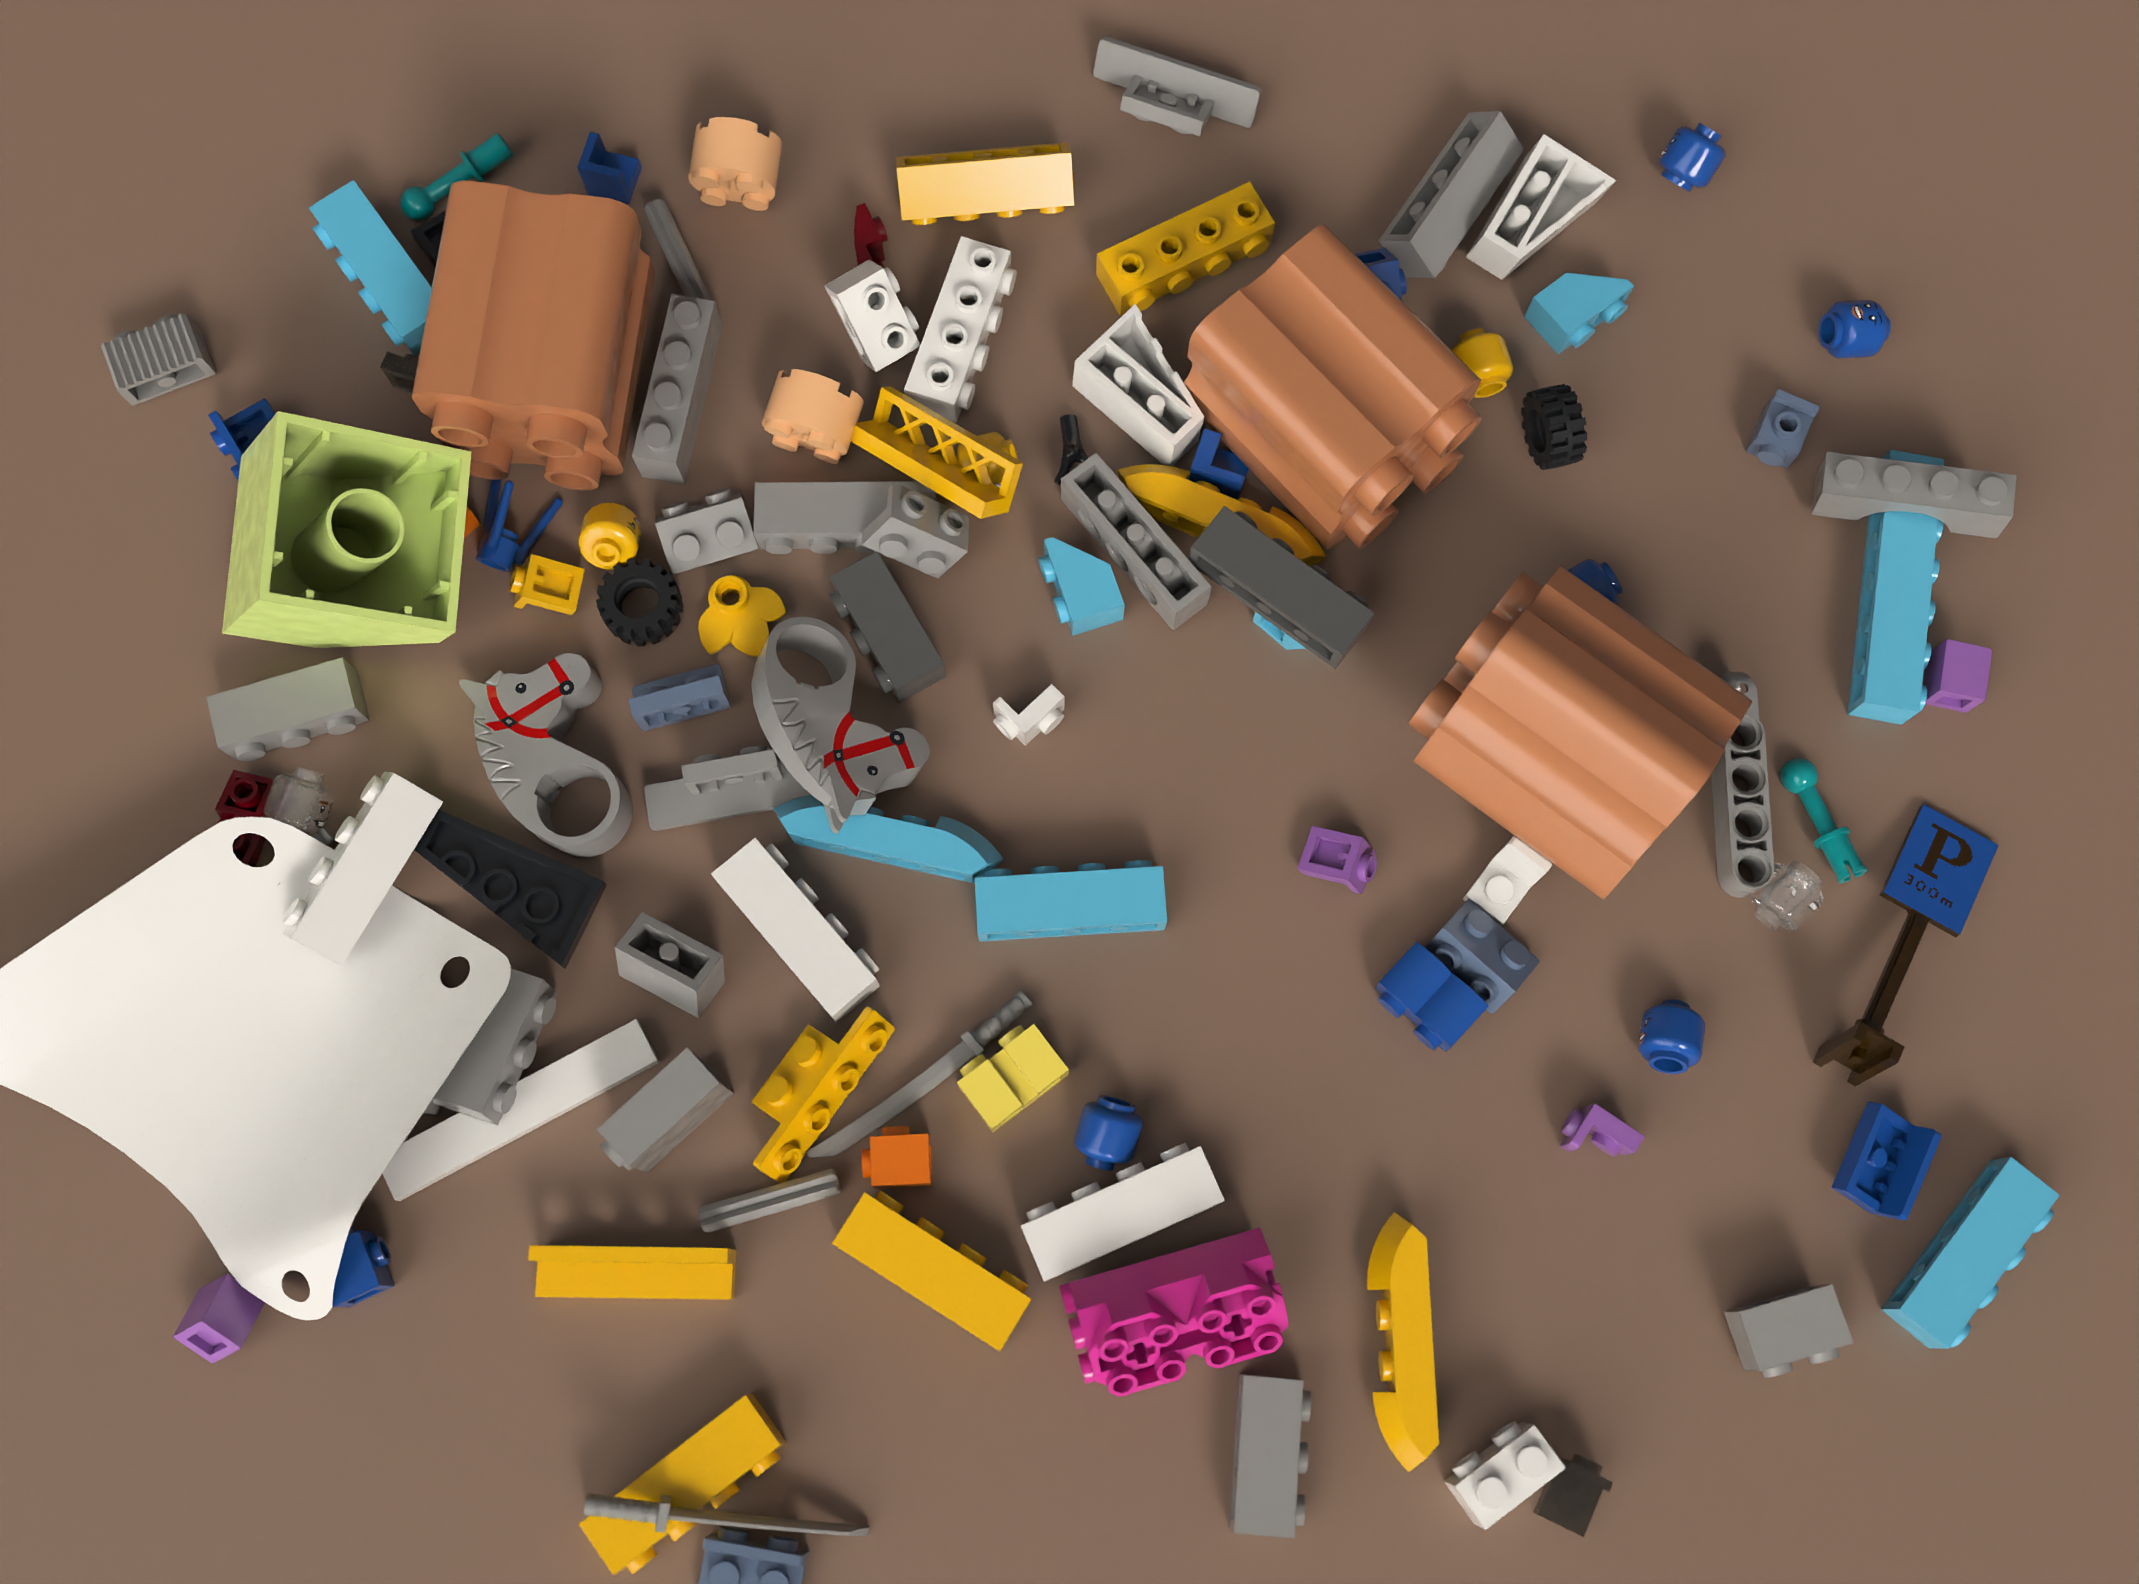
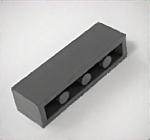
M1224 506L1191 546L1189 561L1198 571L1334 669L1340 665L1364 634L1374 616V612L1369 609L1368 603L1360 595L1352 591H1343L1332 583L1331 577L1325 570L1314 564L1308 566L1294 556L1293 549L1279 538L1271 539L1259 531L1256 523L1243 512L1236 511L1234 513Z

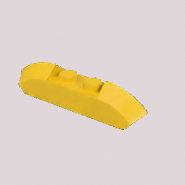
M1143 464L1116 470L1118 478L1152 518L1165 525L1199 538L1220 510L1226 506L1234 513L1240 511L1248 515L1256 523L1257 529L1269 538L1283 540L1293 549L1294 556L1308 566L1310 564L1317 565L1326 558L1321 546L1308 529L1294 517L1274 506L1267 513L1262 511L1257 503L1249 499L1238 498L1236 500L1221 494L1217 487L1208 482H1192L1188 480L1190 471L1173 466Z
M1394 1212L1382 1227L1374 1243L1367 1271V1290H1383V1300L1376 1301V1322L1378 1330H1385L1386 1351H1379L1378 1364L1381 1381H1388V1391L1372 1392L1377 1421L1385 1441L1398 1461L1409 1472L1423 1462L1439 1445L1427 1238L1415 1226Z

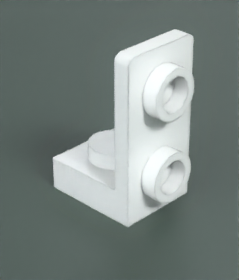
M1513 836L1492 858L1465 894L1463 900H1472L1502 926L1528 890L1549 871L1552 864L1522 840Z

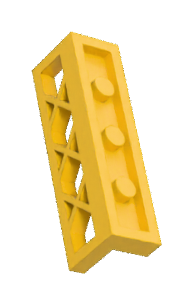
M891 386L881 387L873 420L856 423L851 442L980 519L1009 512L1023 466V462ZM893 404L900 408L906 425L901 428H897L888 422ZM925 423L933 427L938 441V445L932 448L926 445L919 427ZM959 442L966 446L972 462L971 465L965 468L958 463L953 449V445ZM991 462H995L1005 468L1000 488L992 483L986 465Z
M529 1245L528 1261L537 1262L535 1297L734 1300L737 1251L735 1249Z

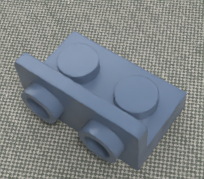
M718 664L636 685L632 688L633 698L628 699L632 717L643 732L732 708L723 672Z
M719 1527L718 1534L711 1533L704 1537L702 1549H705L698 1584H803L809 1551L797 1549L798 1540L771 1535L768 1537L767 1543L748 1540L749 1531L732 1527Z

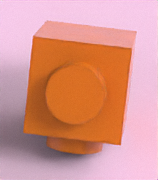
M909 1126L881 1128V1136H871L870 1148L862 1149L863 1178H871V1186L875 1189L933 1186L930 1135L928 1133L910 1134Z

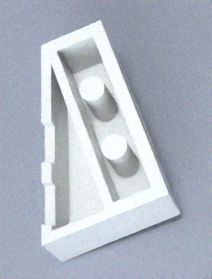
M1543 134L1525 156L1466 258L1503 280L1591 208L1617 180Z
M1135 304L1075 360L1072 386L1163 465L1173 466L1199 441L1204 415L1177 371L1173 372L1162 354L1163 348L1156 337L1152 338L1142 321V314Z

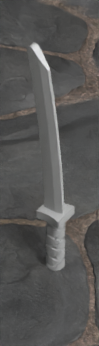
M1019 991L1012 1000L1010 999L1002 1006L1001 1010L999 1009L993 1014L991 1019L985 1021L981 1025L982 1027L976 1029L972 1034L967 1030L961 1036L963 1041L882 1103L808 1151V1157L837 1156L893 1119L933 1090L974 1056L984 1055L986 1051L983 1048L992 1039L994 1040L1003 1029L1005 1030L1011 1025L1013 1020L1023 1014L1022 1012L1029 1009L1033 1005L1032 1002L1022 991Z
M587 1493L584 1515L607 1516V1518L655 1523V1532L664 1533L666 1532L668 1520L859 1537L868 1536L870 1529L867 1525L671 1507V1496L661 1495L660 1502Z

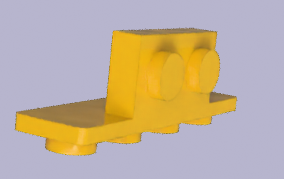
M866 1007L839 1044L808 1024L751 1101L758 1108L781 1123L753 1161V1165L778 1183L786 1182L792 1172L798 1168L802 1158L820 1133L827 1128L831 1118L846 1097L855 1089L859 1079L872 1061L884 1049L888 1039L895 1030L894 1026L870 1007Z

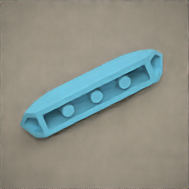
M812 795L799 797L773 808L793 843L797 845L969 883H975L974 877H984L985 871L995 869L1004 860L997 849L980 833L959 821L940 816L936 827L933 828L928 827L929 821L923 818L903 815L901 820L883 817L884 812L882 810L870 807L865 815H850L846 822H844L841 830L835 834L830 828L823 803Z

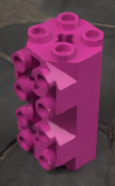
M1253 1229L1060 1285L1059 1288L1066 1314L1076 1312L1077 1315L1075 1318L1068 1319L1076 1350L1086 1348L1087 1351L1078 1355L1085 1384L1096 1381L1106 1385L1111 1394L1122 1397L1179 1380L1186 1372L1185 1362L1192 1354L1204 1357L1208 1366L1222 1368L1230 1364L1275 1352L1283 1343L1281 1334L1289 1326L1281 1286L1280 1283L1276 1284L1272 1269H1275L1261 1229Z

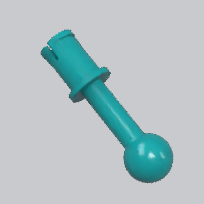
M497 132L466 153L464 150L460 152L463 162L425 188L421 186L407 188L400 197V208L404 215L414 221L425 220L433 214L435 203L449 194L453 183L468 181L474 176L479 182H483L485 174L514 156L502 136Z
M1794 758L1787 761L1780 771L1781 784L1787 791L1799 795L1821 836L1813 844L1816 849L1823 850L1837 877L1838 883L1851 881L1846 865L1850 867L1855 878L1866 873L1867 868L1860 860L1848 836L1851 833L1849 827H1837L1815 787L1818 781V771L1815 765L1804 758Z

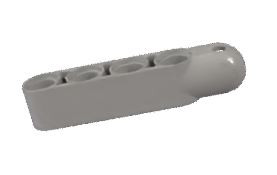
M1725 672L1718 677L1740 692V683L1744 684L1747 689L1744 695L1752 700L1748 711L1735 730L1743 737L1744 747L1738 746L1730 738L1725 746L1722 757L1711 774L1718 881L1724 892L1730 896L1742 898L1748 897L1770 883L1774 876L1766 739L1763 724L1759 719L1758 690L1754 681L1744 672ZM1732 774L1739 775L1746 781L1747 792L1738 789L1734 785ZM1735 818L1741 819L1748 824L1751 831L1750 837L1739 833L1735 826ZM1738 863L1745 864L1751 869L1754 876L1753 883L1742 879L1738 872Z

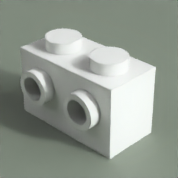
M867 260L824 285L862 362L875 372L920 347V343L914 333L919 329L918 323L907 306L902 308L896 295L900 291V286L888 267L882 268L873 261Z
M1515 1421L1507 1424L1492 1436L1491 1439L1494 1443L1479 1455L1476 1451L1471 1452L1452 1467L1454 1474L1446 1479L1444 1483L1475 1525L1487 1530L1566 1469L1533 1424L1524 1422L1517 1424Z

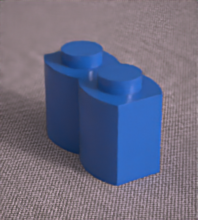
M1418 942L1404 954L1375 987L1381 994L1378 997L1379 1003L1393 1016L1399 1018L1403 1014L1417 1026L1413 1031L1416 1037L1432 1050H1436L1439 1046L1447 1052L1488 1007L1486 1002L1475 991L1452 974L1437 957Z

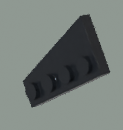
M441 810L437 811L415 848L418 854L565 969L607 886L601 879Z

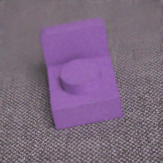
M1312 826L1297 869L1303 875L1345 884L1352 892L1362 894L1366 883L1370 882L1375 875L1377 868L1376 852L1363 837Z
M1592 1104L1584 1107L1582 1111L1575 1108L1570 1113L1561 1128V1132L1566 1136L1560 1147L1568 1152L1577 1150L1587 1134L1590 1133L1593 1135L1590 1140L1593 1145L1603 1152L1616 1157L1618 1153L1621 1155L1635 1153L1645 1136L1597 1104Z

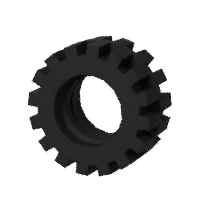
M1561 384L1528 392L1526 394L1527 397L1523 399L1524 407L1521 408V415L1524 417V421L1521 422L1522 429L1525 430L1526 434L1524 436L1525 443L1529 445L1528 452L1531 457L1534 456L1536 466L1540 465V469L1547 470L1577 463L1584 458L1583 453L1587 449L1584 443L1587 440V432L1584 431L1586 420L1585 417L1582 418L1581 412L1583 408L1581 403H1577L1578 396L1575 391L1571 392L1569 385Z
M636 559L627 560L628 566L622 567L618 563L613 566L615 573L611 575L606 572L602 577L605 583L604 586L598 585L597 589L599 599L596 600L597 608L607 628L615 637H619L622 642L629 645L631 641L635 642L637 646H645V641H651L654 645L660 642L659 636L663 634L668 638L673 633L671 627L673 625L678 627L681 621L679 613H683L682 596L671 574L667 573L660 564L657 563L655 566L648 559H643L641 564L637 563ZM644 587L651 588L657 592L658 604L651 613L639 618L628 617L623 613L622 603L628 593Z

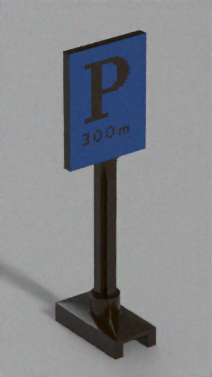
M1924 804L1919 807L1880 893V896L1907 911L1906 920L1862 1018L1857 1019L1853 1027L1820 1046L1813 1060L1814 1064L1822 1067L1832 1060L1839 1062L1852 1070L1847 1082L1857 1086L1899 1062L1905 1046L1885 1036V1031L1882 1027L1927 924L1930 923L1955 938L1961 934L1999 845Z

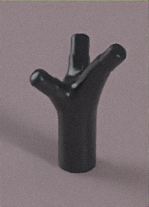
M1067 414L1060 418L1063 453L1061 466L1054 480L1058 485H1061V478L1069 473L1073 463H1083L1089 458L1080 440L1077 416L1073 414Z

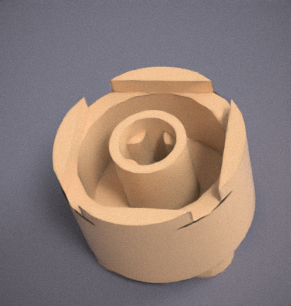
M710 118L708 127L704 128L700 122L696 126L688 176L690 184L701 192L700 200L712 206H724L726 200L743 202V205L748 209L755 211L767 210L769 201L775 196L782 151V141L779 136L770 130L768 138L757 132L758 124L739 118Z
M792 369L790 376L787 377L784 370H781L778 373L762 425L767 432L774 435L772 444L791 452H796L798 446L814 450L813 455L819 460L838 464L840 457L847 454L854 427L858 422L864 401L853 390L850 397L838 392L840 383L828 377L799 369Z

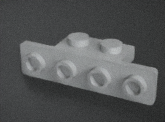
M1103 36L1099 41L1093 76L1127 88L1122 96L1121 111L1130 113L1139 120L1154 121L1172 127L1178 133L1193 134L1199 137L1210 116L1246 128L1252 126L1262 91L1259 86L1107 36Z
M765 746L747 747L740 750L739 755L721 758L718 754L698 756L693 759L692 764L681 765L683 779L650 784L644 787L649 827L653 831L774 810L773 808L787 801L811 795L796 781L782 761H780L773 749L767 750Z

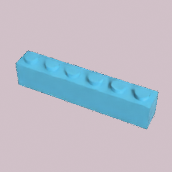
M1890 450L1883 457V459L1944 466V459ZM1889 511L1868 515L1847 715L1902 725L1924 708L1927 699V687L1922 685L1923 672L1931 657V644L1926 642L1927 631L1935 615V602L1931 600L1932 585L1937 579L1940 566L1939 560L1935 559V548L1942 535L1944 525L1942 521L1934 517L1906 511Z

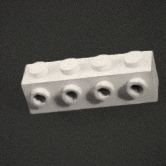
M961 236L904 388L905 395L954 423H957L961 410H968L972 403L975 392V384L971 383L976 370L982 372L989 354V346L985 345L990 332L997 333L1003 315V308L999 307L1004 294L1010 296L1015 284L1017 270L1011 268V251Z
M384 772L381 777L375 775L371 778L360 796V800L365 803L355 818L352 816L347 817L337 831L334 840L339 842L330 859L323 857L313 869L309 877V882L313 883L310 891L304 900L297 898L283 918V923L288 925L283 932L285 936L341 966L443 801L393 772Z
M754 838L713 871L711 875L834 1021L838 1023L880 987L877 979L874 977V974L880 969L862 948L856 953L850 949L843 940L849 933L832 913L824 918L814 907L813 904L819 898L802 878L794 883L784 872L783 869L789 863L772 843L764 848Z
M1183 1143L1161 1153L1160 1156L1163 1163L1145 1170L1142 1162L1116 1173L1119 1181L1116 1184L1101 1190L1098 1182H1095L1071 1193L1074 1202L1056 1210L1054 1203L1050 1202L1027 1212L1026 1215L1029 1222L1021 1225V1228L1043 1281L1046 1282L1224 1202V1197L1201 1146L1189 1150L1187 1143Z

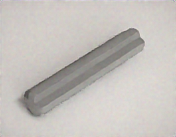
M663 199L648 202L644 206L646 217L683 296L711 300L666 202Z
M834 1169L813 1173L701 1206L698 1209L700 1225L705 1232L720 1230L838 1195L841 1192V1184L838 1174Z

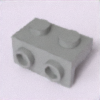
M894 482L888 488L887 508L863 530L862 546L938 579L968 552L969 518L966 514Z
M725 488L706 494L704 496L706 502L689 507L687 501H681L661 508L663 515L655 518V526L672 575L759 549L741 492L732 494L730 488Z

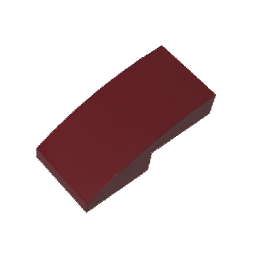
M865 203L860 204L856 208L854 220V246L858 266L867 260H871L884 268L882 263L885 260L883 243L888 241L885 227L879 216L871 217Z
M233 770L215 807V811L220 817L218 823L238 817L273 818L280 787L279 781ZM256 833L239 835L232 845L233 852L242 863L255 867L266 838Z

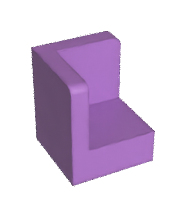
M1946 639L1931 651V657L1926 667L1924 685L1927 687V699L1925 704L1967 713L1984 702L1987 696L1992 656L1991 649Z
M227 1273L202 1287L197 1292L173 1338L213 1364L242 1348L265 1302L243 1288L233 1276Z

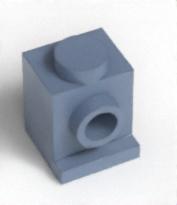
M1778 389L1764 406L1745 452L1757 456L1761 462L1767 465L1781 466L1787 469L1799 455L1813 418L1820 406Z

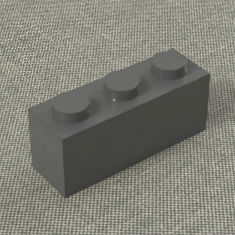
M874 552L829 576L834 591L828 595L829 600L840 619L848 615L854 625L855 630L851 631L850 635L862 656L868 653L871 654L878 666L872 669V673L884 694L892 690L897 701L900 703L946 677L944 662L878 552Z

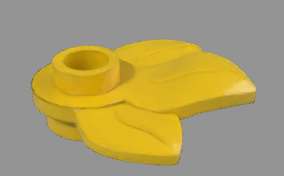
M736 575L723 576L716 580L709 590L708 601L710 607L699 619L698 630L700 640L704 649L711 655L720 651L731 642L743 654L758 657L770 635L767 622L778 620L786 615L784 604L779 595L767 587H751L745 579ZM730 593H736L740 596L738 602L733 605L725 604V597Z

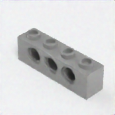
M1097 453L1061 478L1062 502L1172 631L1208 605L1212 586Z

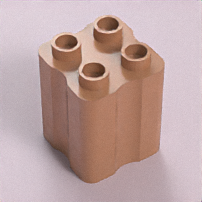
M457 181L451 185L412 400L422 414L433 420L431 433L441 441L443 446L472 452L471 476L493 480L505 479L509 476L511 464H537L545 466L544 478L550 483L573 490H594L599 487L600 475L614 476L623 473L655 279V270L651 257L639 247L642 229L636 212L630 206L620 201L603 197L572 193L560 195L538 194L508 185L477 181Z
M1324 224L1317 226L1285 251L1261 276L1236 291L1209 313L1194 330L1189 341L1187 357L1192 361V367L1184 384L1204 415L1203 422L1212 431L1221 433L1220 440L1326 549L1334 547L1346 536L1358 549H1362L1373 542L1398 515L1399 510L1392 503L1404 492L1411 482L1426 494L1436 488L1454 471L1464 457L1457 447L1469 437L1482 419L1469 405L1475 396L1481 379Z
M1560 566L1544 586L1524 572L1519 575L1493 612L1490 611L1471 634L1455 657V660H1457L1456 664L1446 678L1441 679L1408 725L1428 739L1414 759V763L1598 897L1605 899L1632 869L1655 839L1674 821L1705 784L1722 757L1727 742L1748 711L1752 700Z

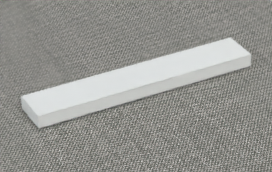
M635 1019L518 1081L514 1104L506 1114L502 1115L498 1125L459 1112L403 1142L382 1173L394 1200L401 1201L651 1068L660 1063L639 1020Z

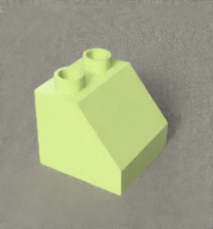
M278 411L241 456L222 634L313 648L440 643L454 634L457 622L472 452Z

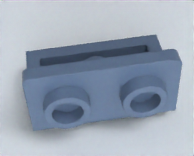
M1470 899L1458 909L1425 946L1452 974L1467 984L1488 1005L1486 1011L1491 1014L1495 1013L1518 990L1540 962L1524 945L1518 942Z

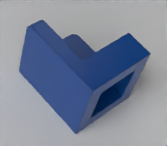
M590 132L577 169L588 195L614 199L629 205L642 167L637 158L606 151L600 134Z
M1204 428L1191 466L1189 480L1195 483L1197 481L1208 482L1217 487L1221 494L1237 500L1240 497L1249 468L1234 453L1219 449L1221 433Z

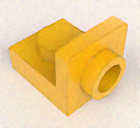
M531 554L522 567L516 565L513 570L509 584V592L515 593L513 607L523 609L528 603L572 616L577 608L585 569Z

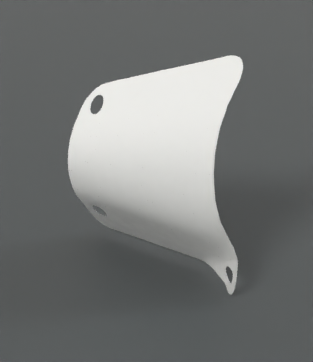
M238 817L219 822L192 838L0 968V1085L55 1109L87 1127L124 1152L165 1185L193 1214L214 1246L223 1264L243 1288L278 1311L291 1317L303 1320H316L326 1316L332 1308L334 1284L345 1241L361 1204L507 990L511 978V965L508 957L497 948L449 921L393 885L342 966L283 934L288 926L283 923V918L292 903L297 898L304 900L310 891L313 883L309 882V877L317 863L323 857L330 859L335 850L299 829L272 818ZM245 833H256L265 837L274 847L275 856L273 861L263 867H251L242 863L233 852L232 845L234 840L239 835ZM461 956L466 958L470 965L467 979L456 988L445 987L440 978L443 966L454 957ZM290 1270L299 1271L308 1280L310 1296L305 1302L294 1301L284 1294L282 1279L286 1272Z

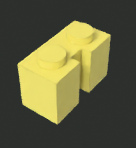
M1035 1024L1026 1030L1021 1025L1015 1027L998 1041L1003 1048L989 1060L983 1054H980L960 1070L964 1077L957 1082L958 1087L993 1133L1069 1075V1069Z

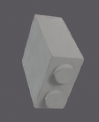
M687 1047L596 1129L606 1140L600 1147L618 1167L623 1165L629 1171L632 1168H636L648 1173L734 1093L704 1059Z

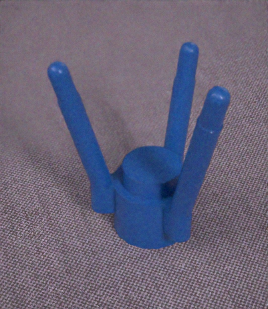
M492 479L482 536L476 549L478 552L475 559L486 566L504 572H510L513 562L523 565L528 551L563 504L562 498H555L519 546L516 543L518 535L503 528L514 483L511 480L505 482L499 500L501 479Z

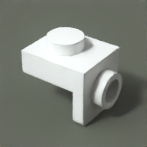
M1051 684L1019 715L1001 697H998L993 702V712L996 716L993 722L1009 740L1017 737L1026 746L1041 731L1046 735L1064 718L1062 711L1064 710L1065 696Z

